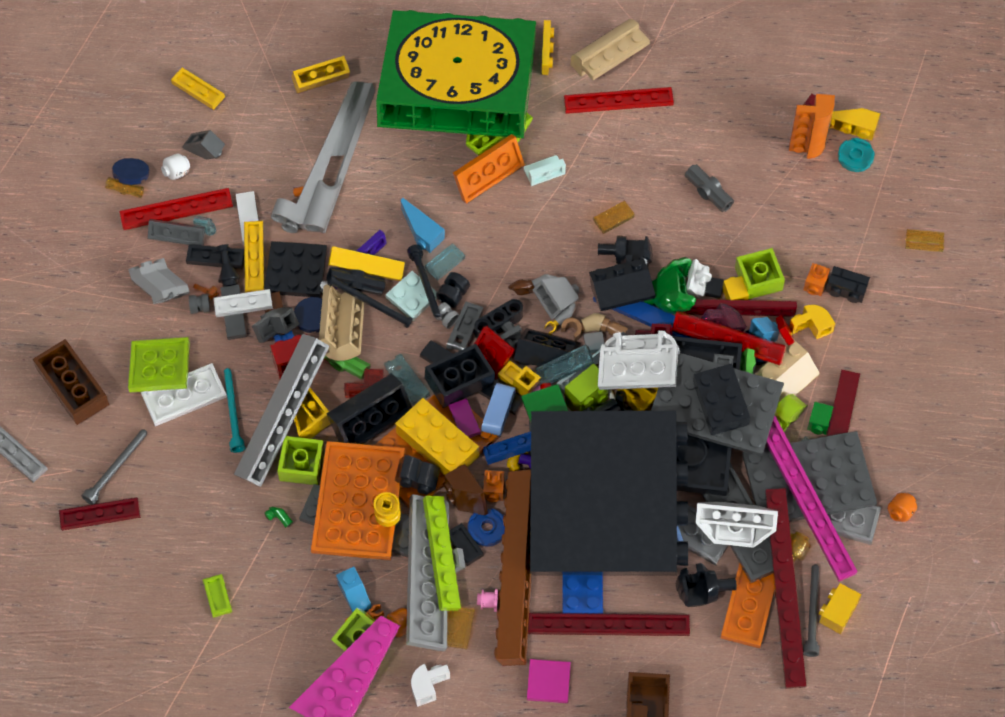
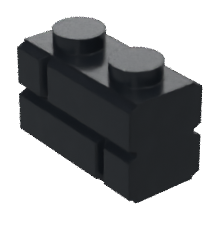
M834 266L826 292L833 297L841 296L847 298L852 303H862L870 277Z

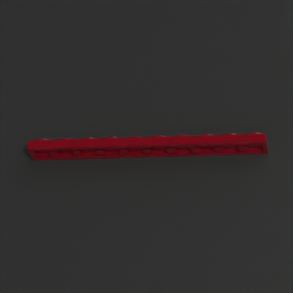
M786 488L766 489V508L778 511L776 532L769 537L785 689L806 688Z

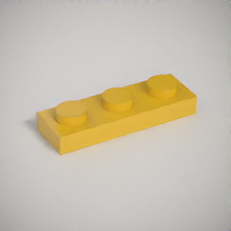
M544 20L542 75H549V68H553V57H550V53H553L554 42H550V38H554V28L551 27V20Z
M183 67L171 79L173 85L213 110L225 98L224 93Z

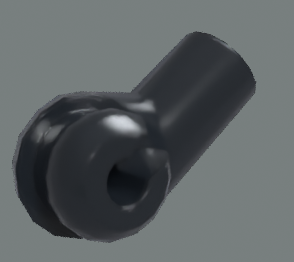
M617 391L615 400L621 411H633L631 407H626L624 404L625 392Z

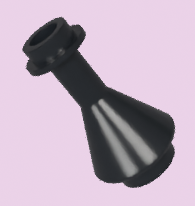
M229 244L217 246L216 252L221 253L223 264L218 282L222 283L223 287L238 285L237 281L240 280V276L230 264L228 251L231 248Z

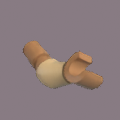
M593 313L580 321L575 318H567L561 325V332H565L568 328L577 330L574 333V341L579 340L582 331L585 333L608 331L613 336L614 333H627L628 330L627 327L620 325V323L615 321L611 323L610 319L606 318V315L600 313Z

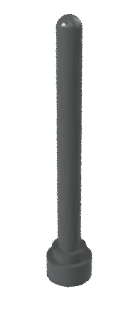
M142 429L94 487H90L83 492L81 497L90 505L96 503L101 489L146 437L147 431L145 429Z
M816 564L811 567L808 640L803 645V655L808 657L819 656L820 646L816 641L819 566Z

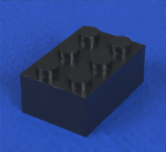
M474 344L426 366L424 379L441 406L445 408L449 404L458 402L494 385L495 372L477 344Z
M732 363L694 374L693 384L711 436L749 425L750 415Z

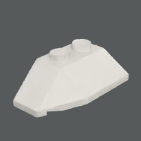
M700 502L697 503L696 524L714 544L754 548L776 532L778 511L756 505Z

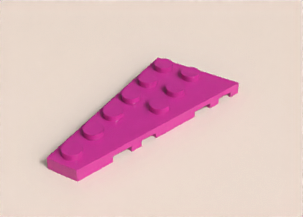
M380 616L289 708L305 717H354L400 625Z

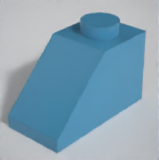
M768 317L754 318L751 320L749 334L775 342L778 340L779 330L777 324Z
M355 567L337 574L338 586L352 613L356 608L363 609L365 612L371 609V602Z

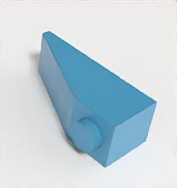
M402 198L400 200L401 210L416 244L420 245L422 250L425 249L431 253L445 239L444 228Z

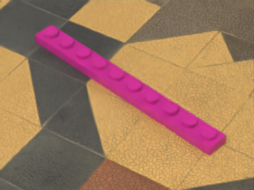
M774 416L766 442L768 449L838 582L856 575L857 569L776 416Z

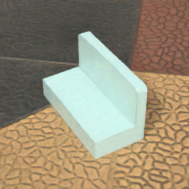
M557 155L524 166V172L531 186L564 175L566 170L564 160H559Z

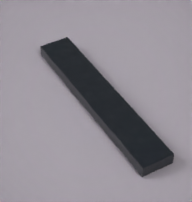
M430 340L420 353V357L432 364L453 353ZM494 379V385L478 393L490 400L496 383L500 382ZM515 392L509 411L513 415L523 405L522 395Z

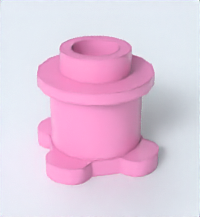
M482 589V593L477 594V605L481 606V610L483 608H494V612H497L498 589H495V592H484V589Z

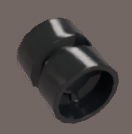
M450 272L444 284L437 291L436 297L440 302H446L451 308H456L462 299V295H465L469 289L470 283L461 274Z

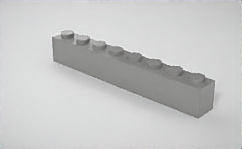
M302 334L234 475L259 487L262 486L330 347L329 345L315 337Z

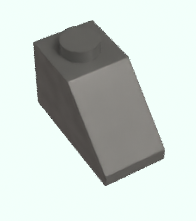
M211 130L191 133L182 148L208 160L218 158L222 154L225 143Z

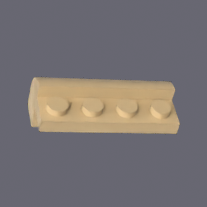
M628 19L573 54L570 65L581 77L587 74L592 80H595L648 46L650 40L639 29V24L635 20Z
M324 285L319 340L330 346L325 356L337 361L352 359L361 354L364 302L346 292L340 294L333 286Z

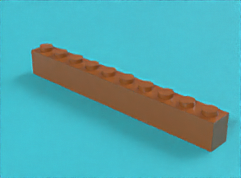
M531 470L509 471L508 479L505 481L507 497L504 499L506 515L503 516L505 532L502 534L504 548L501 553L502 571L499 573L501 590L498 591L500 609L497 610L499 625L496 628L497 647L494 650L495 659L502 666L526 665L531 588Z

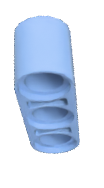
M496 383L481 431L501 436L515 396V387Z

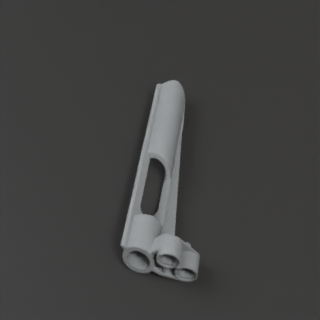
M351 82L297 203L295 204L283 198L277 199L271 218L276 222L282 223L281 227L284 231L296 233L298 228H302L311 232H326L375 93L373 83ZM344 155L334 186H327L323 182V177L330 157Z

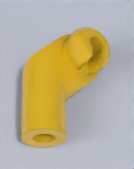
M520 455L508 458L506 465L510 468V471H518L520 469L518 464Z

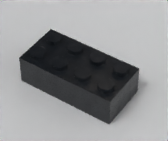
M391 373L326 414L338 442L363 444L394 425L412 406L403 383Z

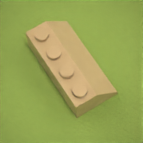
M795 341L793 344L787 345L781 365L768 362L755 374L784 382L779 399L780 402L789 394L796 396L817 378L820 373L809 353Z

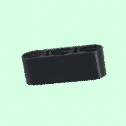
M511 299L476 320L474 324L475 338H478L481 333L479 329L488 326L492 331L495 330L499 334L503 332L501 327L506 322L510 321L514 325L522 320V302L517 299Z

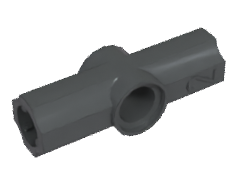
M693 164L685 172V177L697 188L699 195L704 200L709 199L721 212H726L734 204V200L722 189L717 178L709 177L697 164Z

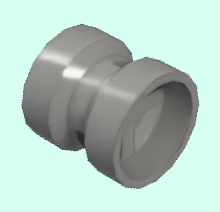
M446 302L440 304L438 307L441 315L436 319L441 320L442 325L449 329L456 324L459 314L455 310L452 311Z

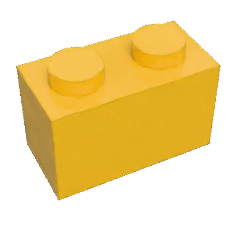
M841 583L837 589L833 587L828 596L830 599L828 605L823 604L819 611V615H821L819 623L841 634L859 603L862 594Z

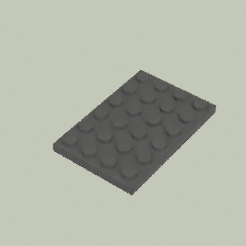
M682 353L678 354L676 387H659L651 411H676V422H687V435L762 456L784 382L734 368L750 415L749 425L711 436L693 384V378L696 373L724 365Z
M857 431L790 443L827 515L877 505ZM768 447L764 449L762 456L743 452L742 456L755 505L766 508V489L786 488L789 522L805 519Z

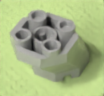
M164 258L154 261L153 264L152 261L141 263L140 268L136 266L128 269L132 282L152 298L153 304L167 302L169 299L180 298L190 293L188 285L167 268Z

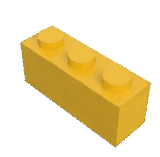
M341 56L293 71L291 78L298 94L349 77L350 70L345 56Z

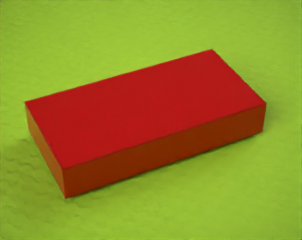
M780 315L776 318L778 330L787 345H791L795 342L792 331L783 316Z

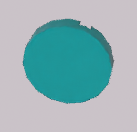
M852 138L840 145L837 156L843 168L852 172H862L873 164L875 152L869 142L860 138Z

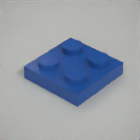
M562 575L563 613L603 614V575Z

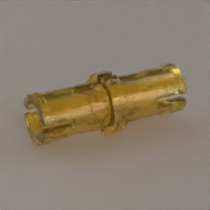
M108 177L106 180V189L118 191L122 195L129 194L138 198L143 196V186L122 184L119 180Z

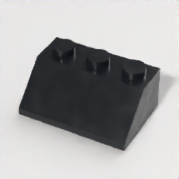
M644 259L616 264L589 272L591 289L600 311L656 298L649 269Z
M526 328L518 339L514 360L519 361L522 365H535L540 370L549 369L559 375H569L573 370L581 343Z

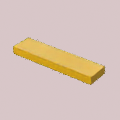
M263 221L244 222L245 293L264 290Z
M332 246L328 266L346 270H361L368 275L401 281L405 262Z

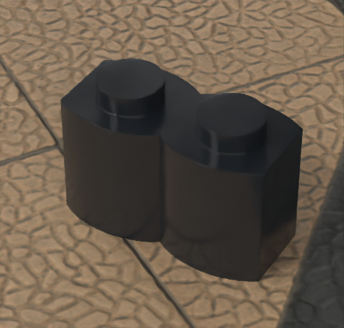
M404 455L399 460L395 481L400 483L399 485L402 487H413L420 494L427 495L436 490L440 468L415 457Z

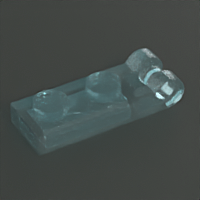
M398 354L394 360H388L384 363L389 374L392 373L403 383L407 396L413 405L422 398L426 399L430 396V392L405 361L402 354ZM400 365L402 369L396 371L395 367Z

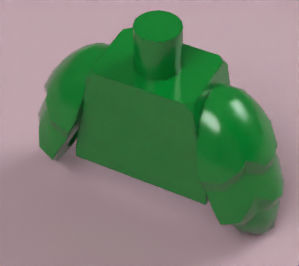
M687 257L673 259L667 266H664L657 274L656 279L652 281L656 298L644 302L649 305L656 304L659 309L669 314H676L678 311H689L697 301L694 296L687 294L686 277L692 264L691 259Z

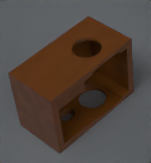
M629 672L626 717H669L670 674Z

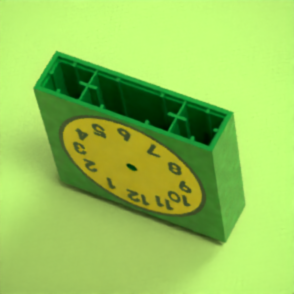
M393 10L376 99L377 127L508 137L512 134L516 138L524 139L535 53L536 21L521 18L504 19L487 16L453 15L451 13L438 14L414 10Z

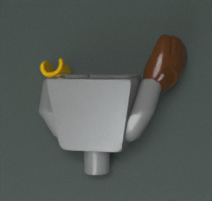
M544 274L532 281L520 279L508 286V289L515 291L517 295L535 293L551 320L555 319L553 322H547L544 326V329L547 326L553 327V330L549 332L550 335L555 332L557 325H562L564 320L572 316L576 307L575 302L578 300L579 287L576 284L571 285L565 277Z

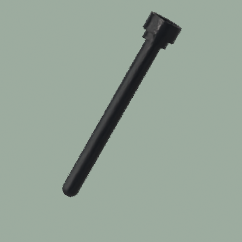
M412 245L407 249L408 256L415 262L433 316L439 318L441 313L422 262V248L420 245Z

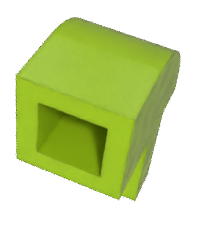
M794 394L785 396L778 403L775 412L783 432L786 431L791 422L797 421L808 406Z

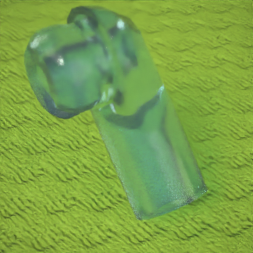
M194 216L193 224L205 227V233L209 236L215 234L216 226L212 219Z

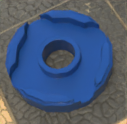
M487 509V515L473 513L469 518L468 532L478 545L489 547L502 541V534L505 532L503 514L496 509ZM485 523H490L493 528L490 531H485L482 529V526Z

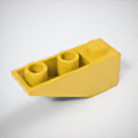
M864 108L833 111L829 129L832 128L845 134H852L861 139L872 141L881 113Z

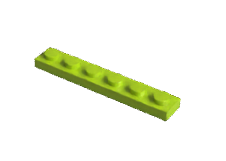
M425 496L423 498L439 611H458L461 605L444 496Z

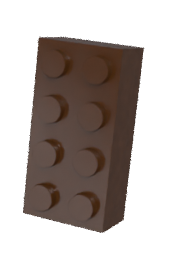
M66 339L32 359L37 371L76 425L110 405L105 392Z

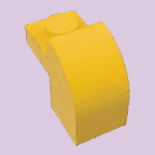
M806 305L802 315L797 314L791 319L789 328L792 334L810 328L817 340L833 333L835 322L829 312L823 307Z
M509 361L498 373V377L507 385L515 387V392L520 395L531 393L541 380V377L527 366L521 369L512 361Z

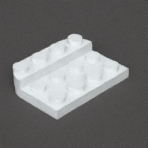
M658 331V334L622 336L620 332L614 333L613 337L608 339L605 344H602L600 348L599 390L676 387L678 354H680V350L675 339L665 331Z

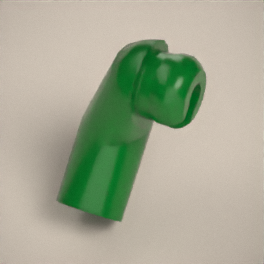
M272 506L268 508L269 510L265 511V516L268 520H272L274 517L278 518L285 528L293 523L282 508Z

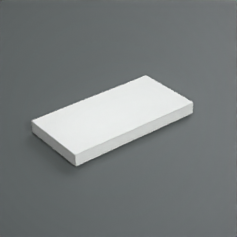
M213 363L189 372L187 389L141 392L155 426L227 398Z

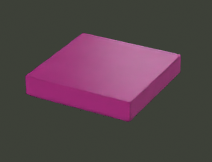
M530 659L527 700L568 703L571 662Z

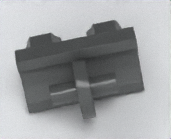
M508 321L501 327L504 334L500 335V337L515 349L514 354L522 329L519 325L514 326Z

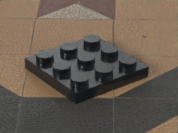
M271 241L264 290L270 289V293L280 292V295L321 298L322 288L320 284L324 277L327 245Z

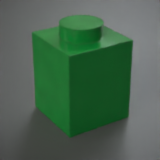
M814 402L807 430L814 434L826 435L834 406Z

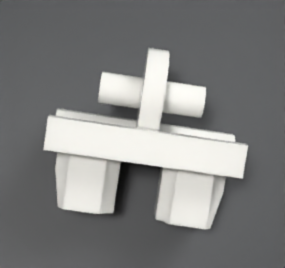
M697 259L692 261L691 268L688 271L686 286L687 294L701 298L704 297L706 283L711 281L712 275L709 273L710 267L702 265Z

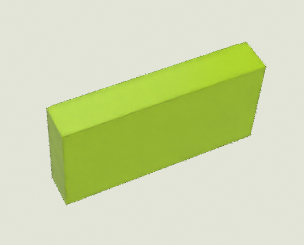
M222 574L203 579L213 618L232 613Z

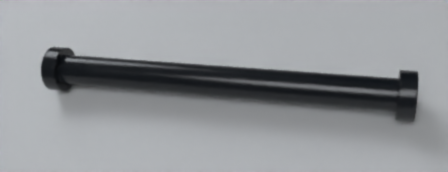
M332 275L327 285L337 287L401 322L406 328L410 326L413 318H407L336 279L335 275Z

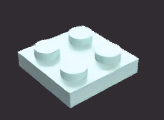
M413 271L386 294V299L407 317L413 318V320L430 306L421 279ZM432 288L435 299H437V291Z

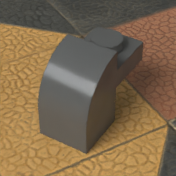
M283 307L261 315V320L252 325L258 342L264 343L277 333L287 334L298 326L299 322L293 308Z

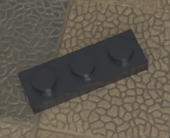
M189 244L186 257L187 264L222 267L223 265L221 253L216 252L218 247ZM231 248L228 251L230 264L235 269H242L244 249Z

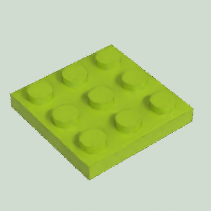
M189 338L132 341L128 382L129 392L187 389Z

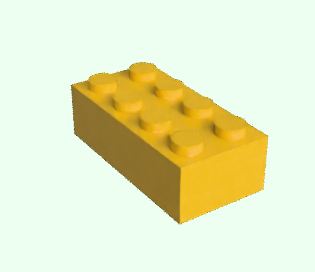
M424 398L395 423L396 433L428 462L438 466L443 475L464 464L468 468L480 456L479 446Z

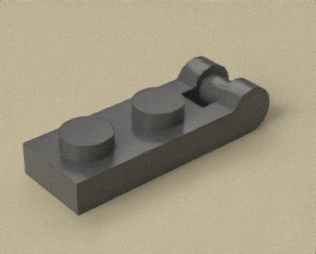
M465 302L447 342L446 349L461 351L468 347L474 333L475 321L481 318L484 311L483 307ZM457 338L462 339V343L456 342Z

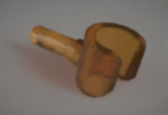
M198 284L193 286V288L208 294L210 300L219 295L218 289L215 286L209 289Z

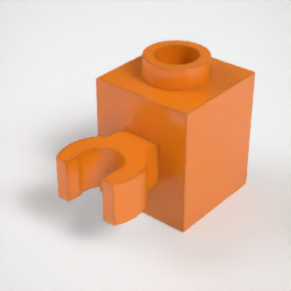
M812 263L803 290L811 295L822 296L829 278L830 268Z
M485 470L483 491L487 501H503L504 471Z

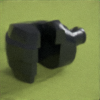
M617 235L615 244L598 243V255H615L617 264L644 259L647 267H649V264L653 262L652 246L647 236H645V240H628L627 236Z
M702 563L696 564L697 572L695 574H690L688 568L681 569L675 583L679 597L687 607H698L713 603L718 600L719 592L735 591L737 589L735 577L717 579L715 571L708 570Z

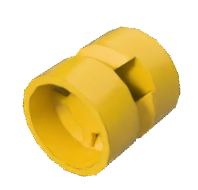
M390 492L379 494L375 498L373 505L376 521L384 527L394 526L401 517L399 499Z

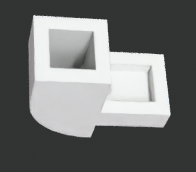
M425 664L415 670L411 679V687L417 707L436 700L433 684L450 679V671L447 665H436L430 671H427Z

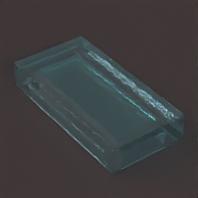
M452 243L427 263L425 269L436 280H439L463 261L465 254Z

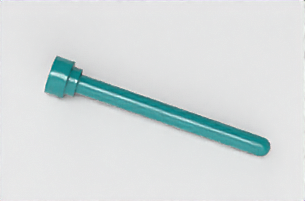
M226 368L224 370L232 431L229 446L231 452L240 453L246 447L245 441L240 437L232 371L230 368Z

